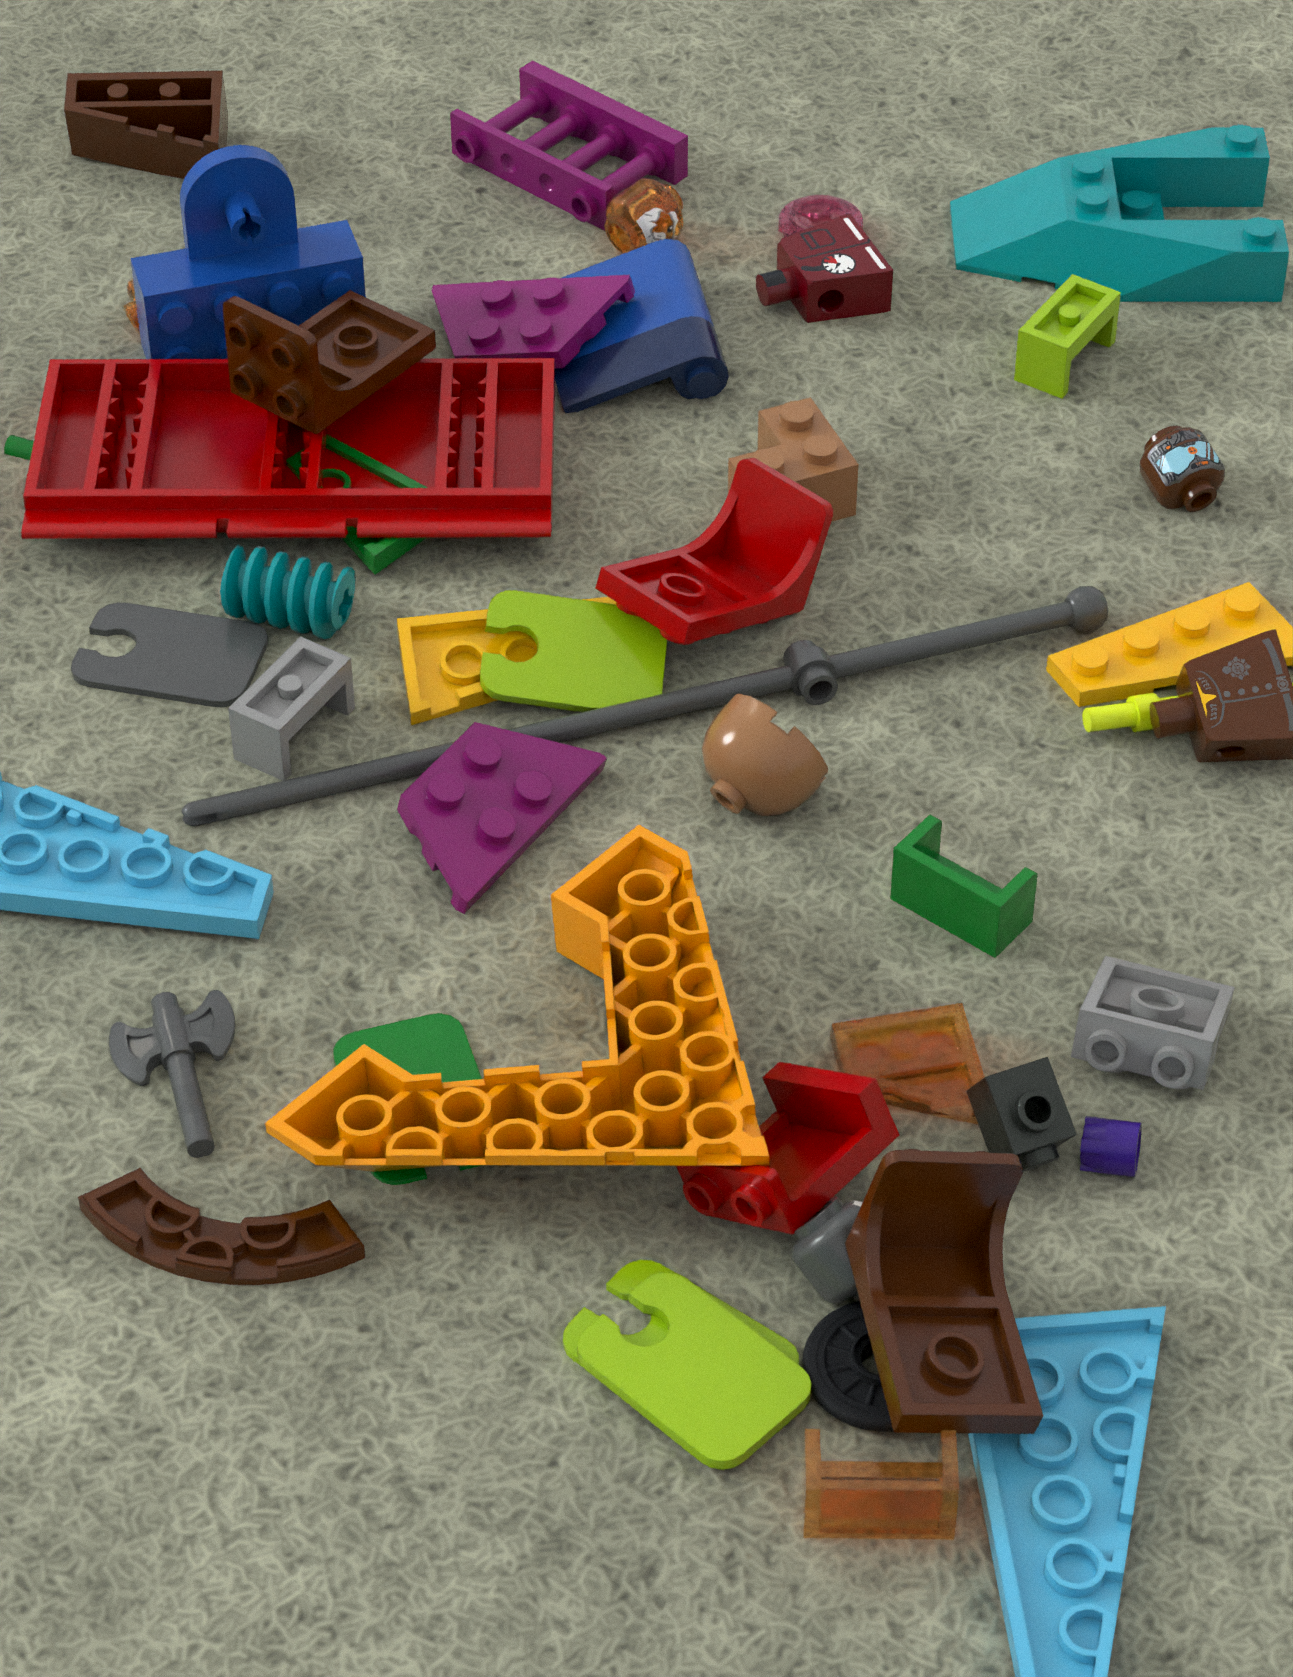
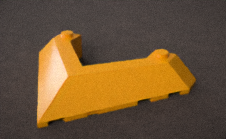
M637 825L551 894L556 952L604 979L609 1059L582 1061V1071L540 1074L539 1065L484 1069V1079L442 1082L441 1073L412 1075L363 1044L265 1123L267 1133L315 1165L371 1172L449 1165L770 1166L764 1135L761 1136L756 1117L755 1102L744 1061H741L738 1038L717 960H714L711 949L709 930L700 896H697L688 852L641 825Z

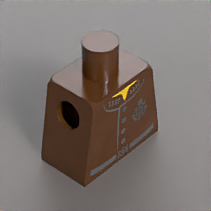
M1276 629L1265 631L1189 660L1183 664L1176 682L1178 697L1150 703V719L1155 736L1161 739L1189 733L1198 762L1293 759V684Z

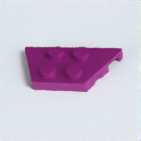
M630 275L574 278L550 277L536 280H497L493 282L433 285L431 290L455 358H554L555 368H564L580 352L582 344L594 338L606 325L603 313L616 300L628 303L635 293Z
M474 722L401 794L397 811L409 832L420 840L422 845L421 852L431 870H440L453 892L450 901L455 910L465 914L603 771L607 757L599 752Z

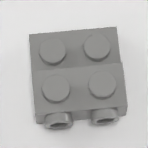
M1105 956L1080 1008L1071 1057L1088 1061L1092 1067L1104 1072L1118 1073L1129 1071L1153 1077L1159 1084L1168 1088L1187 1089L1193 1087L1204 1090L1215 1061L1219 1038L1231 1008L1235 987Z

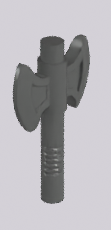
M219 990L210 991L203 1003L188 1015H185L183 1009L179 1007L177 996L174 993L162 992L154 996L151 1001L153 1010L152 1027L134 1028L120 1021L112 1025L109 1034L110 1055L121 1074L139 1086L149 1084L150 1075L154 1068L163 1064L164 1069L169 1074L187 1152L194 1158L208 1156L214 1151L215 1145L194 1066L196 1061L195 1053L206 1052L215 1061L222 1060L229 1051L235 1036V1015L228 999Z

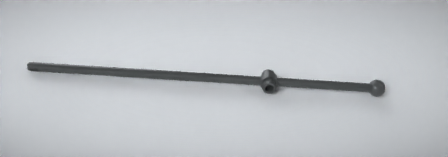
M1079 586L1069 592L1064 602L830 656L823 648L817 647L812 641L800 640L794 642L786 649L783 656L785 666L507 730L560 743L725 705L736 694L755 698L790 689L797 696H803L807 703L821 705L835 696L838 689L836 681L838 678L1068 625L1078 632H1093L1102 627L1107 620L1108 605L1102 591L1093 586ZM454 742L192 801L182 808L183 821L189 826H200L421 775Z

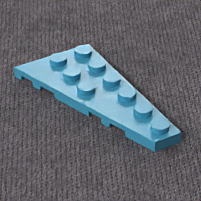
M0 771V910L254 939L260 938L274 893L271 874L208 850L193 854L170 845L169 835L150 828L144 834L120 826L119 816L38 785L23 789L2 781Z
M1166 1306L1015 1318L1043 1418L1034 1434L968 1433L1015 1677H1108Z

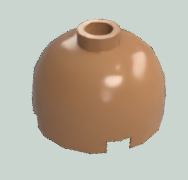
M736 694L721 709L705 733L702 746L705 770L715 783L711 787L710 792L722 806L735 814H739L745 808L760 816H779L799 807L815 793L826 778L824 776L828 773V766L820 752L799 729L794 726L787 734L776 724L770 722L778 713L777 711L751 696Z

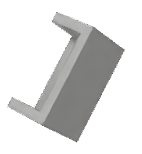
M300 636L228 708L234 759L282 781L286 780L291 775L288 741L323 706L347 716L355 709L351 658Z

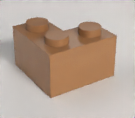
M812 398L790 401L783 405L760 410L758 412V450L728 458V493L739 461L747 458H756L827 500L833 508L832 521L856 515L859 464Z

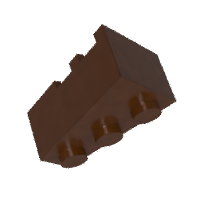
M223 70L67 73L64 112L71 152L74 156L184 179L189 170L201 158L217 149L227 147L228 109Z

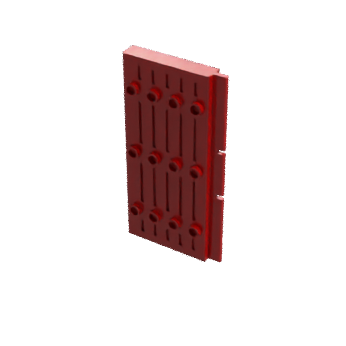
M422 358L317 435L231 393L228 359H50L23 494L25 513L21 529L22 539L217 538V532H226L228 538H346L348 534L347 526L357 527V538L551 537L555 420L554 358ZM326 434L428 488H400L326 449ZM304 448V451L301 452L302 467H299V480L286 466V460ZM323 469H338L345 472L351 480V488H342L344 483L339 479L323 478Z

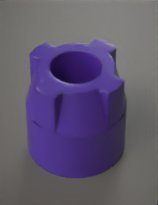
M1086 1116L1080 1146V1171L1135 1178L1140 1155L1142 1123Z

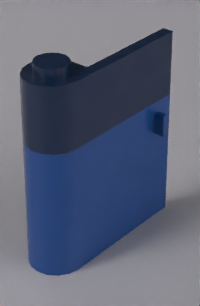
M673 239L655 241L562 277L630 275L635 289L634 297L628 303L616 300L603 313L606 325L594 338L582 344L580 352L564 368H555V381L565 413L582 411L668 377H671L678 393L686 399H706L716 396L724 389L729 378L728 368L691 253L685 244Z

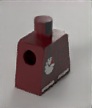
M851 214L837 217L782 238L777 244V270L758 274L756 277V290L763 306L791 301L807 323L891 311L893 269Z

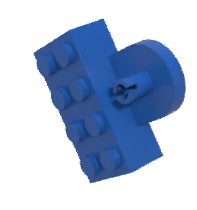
M234 145L217 149L201 158L187 173L180 190V208L185 249L130 258L141 345L146 359H228L223 303L232 296H238L298 326L349 290L366 297L363 256L348 221L343 220L297 229L294 190L287 171L273 154L264 149L248 145Z

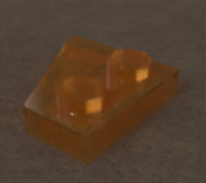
M962 1003L832 1023L830 1040L839 1072L876 1078L887 1105L978 1124L966 1090L985 1076Z

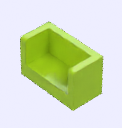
M1072 274L1018 330L1014 380L1063 399L1068 393L1070 367L1074 357L1090 340L1109 348L1115 343L1121 292Z

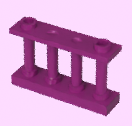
M533 60L519 69L520 100L488 121L483 122L459 109H455L450 113L452 154L465 163H472L567 211L579 221L588 222L606 232L613 228V198L647 174L655 175L673 185H676L688 176V135ZM531 117L540 118L550 123L524 141L507 134V132ZM569 136L578 137L588 142V144L562 161L545 153ZM608 155L616 156L628 162L602 180L584 172Z

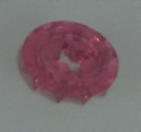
M810 195L793 200L781 210L778 231L783 233L784 237L847 214H851L863 229V217L856 206L844 199L830 195Z

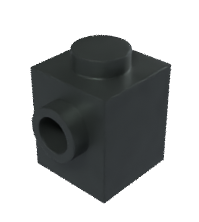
M1048 1057L986 1076L966 1090L988 1152L1017 1155L1023 1171L1034 1169L1059 1159L1060 1156L1056 1147L1077 1135Z

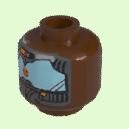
M1176 425L1158 431L1147 441L1140 460V474L1160 505L1167 509L1185 507L1189 512H1196L1206 508L1215 500L1217 491L1225 477V467L1205 435L1200 430L1190 427L1182 428Z

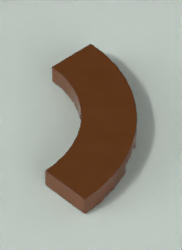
M141 1168L78 1197L80 1210L92 1225L113 1244L129 1255L155 1268L199 1281L229 1285L286 1283L332 1272L365 1258L363 1243L330 1199L296 1212L275 1216L245 1217L241 1223L226 1222L201 1216L199 1208L190 1206L162 1190Z

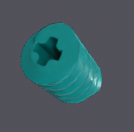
M238 544L231 552L223 572L220 588L221 603L225 613L233 618H241L246 614L247 618L254 623H263L268 619L269 624L275 628H286L290 624L291 629L296 633L305 634L312 630L313 634L318 638L328 639L342 628L350 615L356 584L355 571L351 567L343 568L336 582L333 581V565L329 562L321 563L315 576H311L312 565L308 557H300L293 570L290 571V558L286 552L280 551L276 553L271 565L268 566V552L265 547L258 546L254 548L247 561L243 546Z

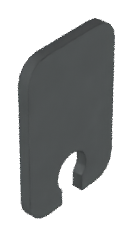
M117 602L108 604L97 612L89 627V632L93 635L106 637L125 635L131 637L136 642V646L129 653L118 657H108L96 650L79 648L72 661L71 672L74 680L86 687L211 707H228L249 688L266 651L268 635L262 626L249 621Z

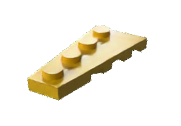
M1250 582L1048 655L1046 671L1078 707L1123 700L1133 695L1154 693V688L1176 685L1183 664L1189 660L1274 629L1277 631L1286 664L1293 667V627Z
M609 597L581 599L616 604V601ZM488 609L397 618V634L411 725L498 701L486 694L480 685V668L483 652L501 654L507 660L514 662H525L537 653V645L534 639L520 631H510L505 634L485 632Z

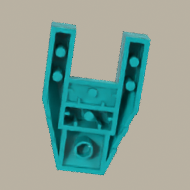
M1247 125L1211 127L1059 157L950 201V214L956 270L1021 282L1022 277L1052 282L1055 289H1058L1074 274L1121 292L1120 302H1282L1289 258V247L1283 220H1269L1262 217L1248 220H1165L1163 207H1263L1270 160L1264 128H1252Z

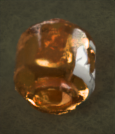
M648 178L638 180L608 203L606 209L607 220L604 224L608 239L623 254L663 239L674 240L680 235L684 225L682 199L678 192L668 184H661L654 179Z

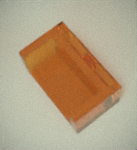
M805 1429L802 1471L803 1537L954 1540L959 1500L956 1430H940L937 1462L821 1461L820 1429Z

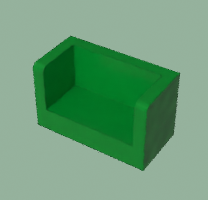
M929 815L894 847L890 899L996 958L1033 922L1038 873L1025 867L1001 889L940 855L942 821Z

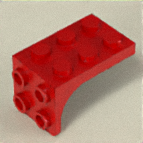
M743 459L737 464L728 496L720 512L699 537L677 549L601 567L595 589L616 601V606L621 611L629 615L641 617L660 629V634L665 639L682 645H689L694 643V641L719 634H729L737 629L755 624H764L769 622V620L798 613L804 609L833 518L832 505L827 500L758 459Z

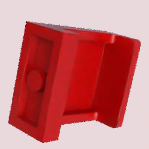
M785 1062L777 1063L762 1077L776 1108V1111L759 1126L761 1136L764 1135L770 1166H676L684 1183L683 1193L687 1201L696 1211L705 1216L793 1235L796 1229L804 1225L826 1202L833 1198L899 1136L876 1078Z

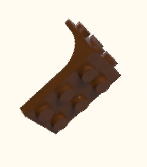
M351 290L299 326L238 296H232L223 303L231 393L316 435L436 349L434 329Z
M918 1149L890 1151L882 1157L845 1245L894 1433L1034 1434L1043 1418L1040 1402L1007 1294L1003 1271V1234L1006 1215L1011 1198L1023 1175L1020 1159L1015 1154L989 1153L986 1151H921Z

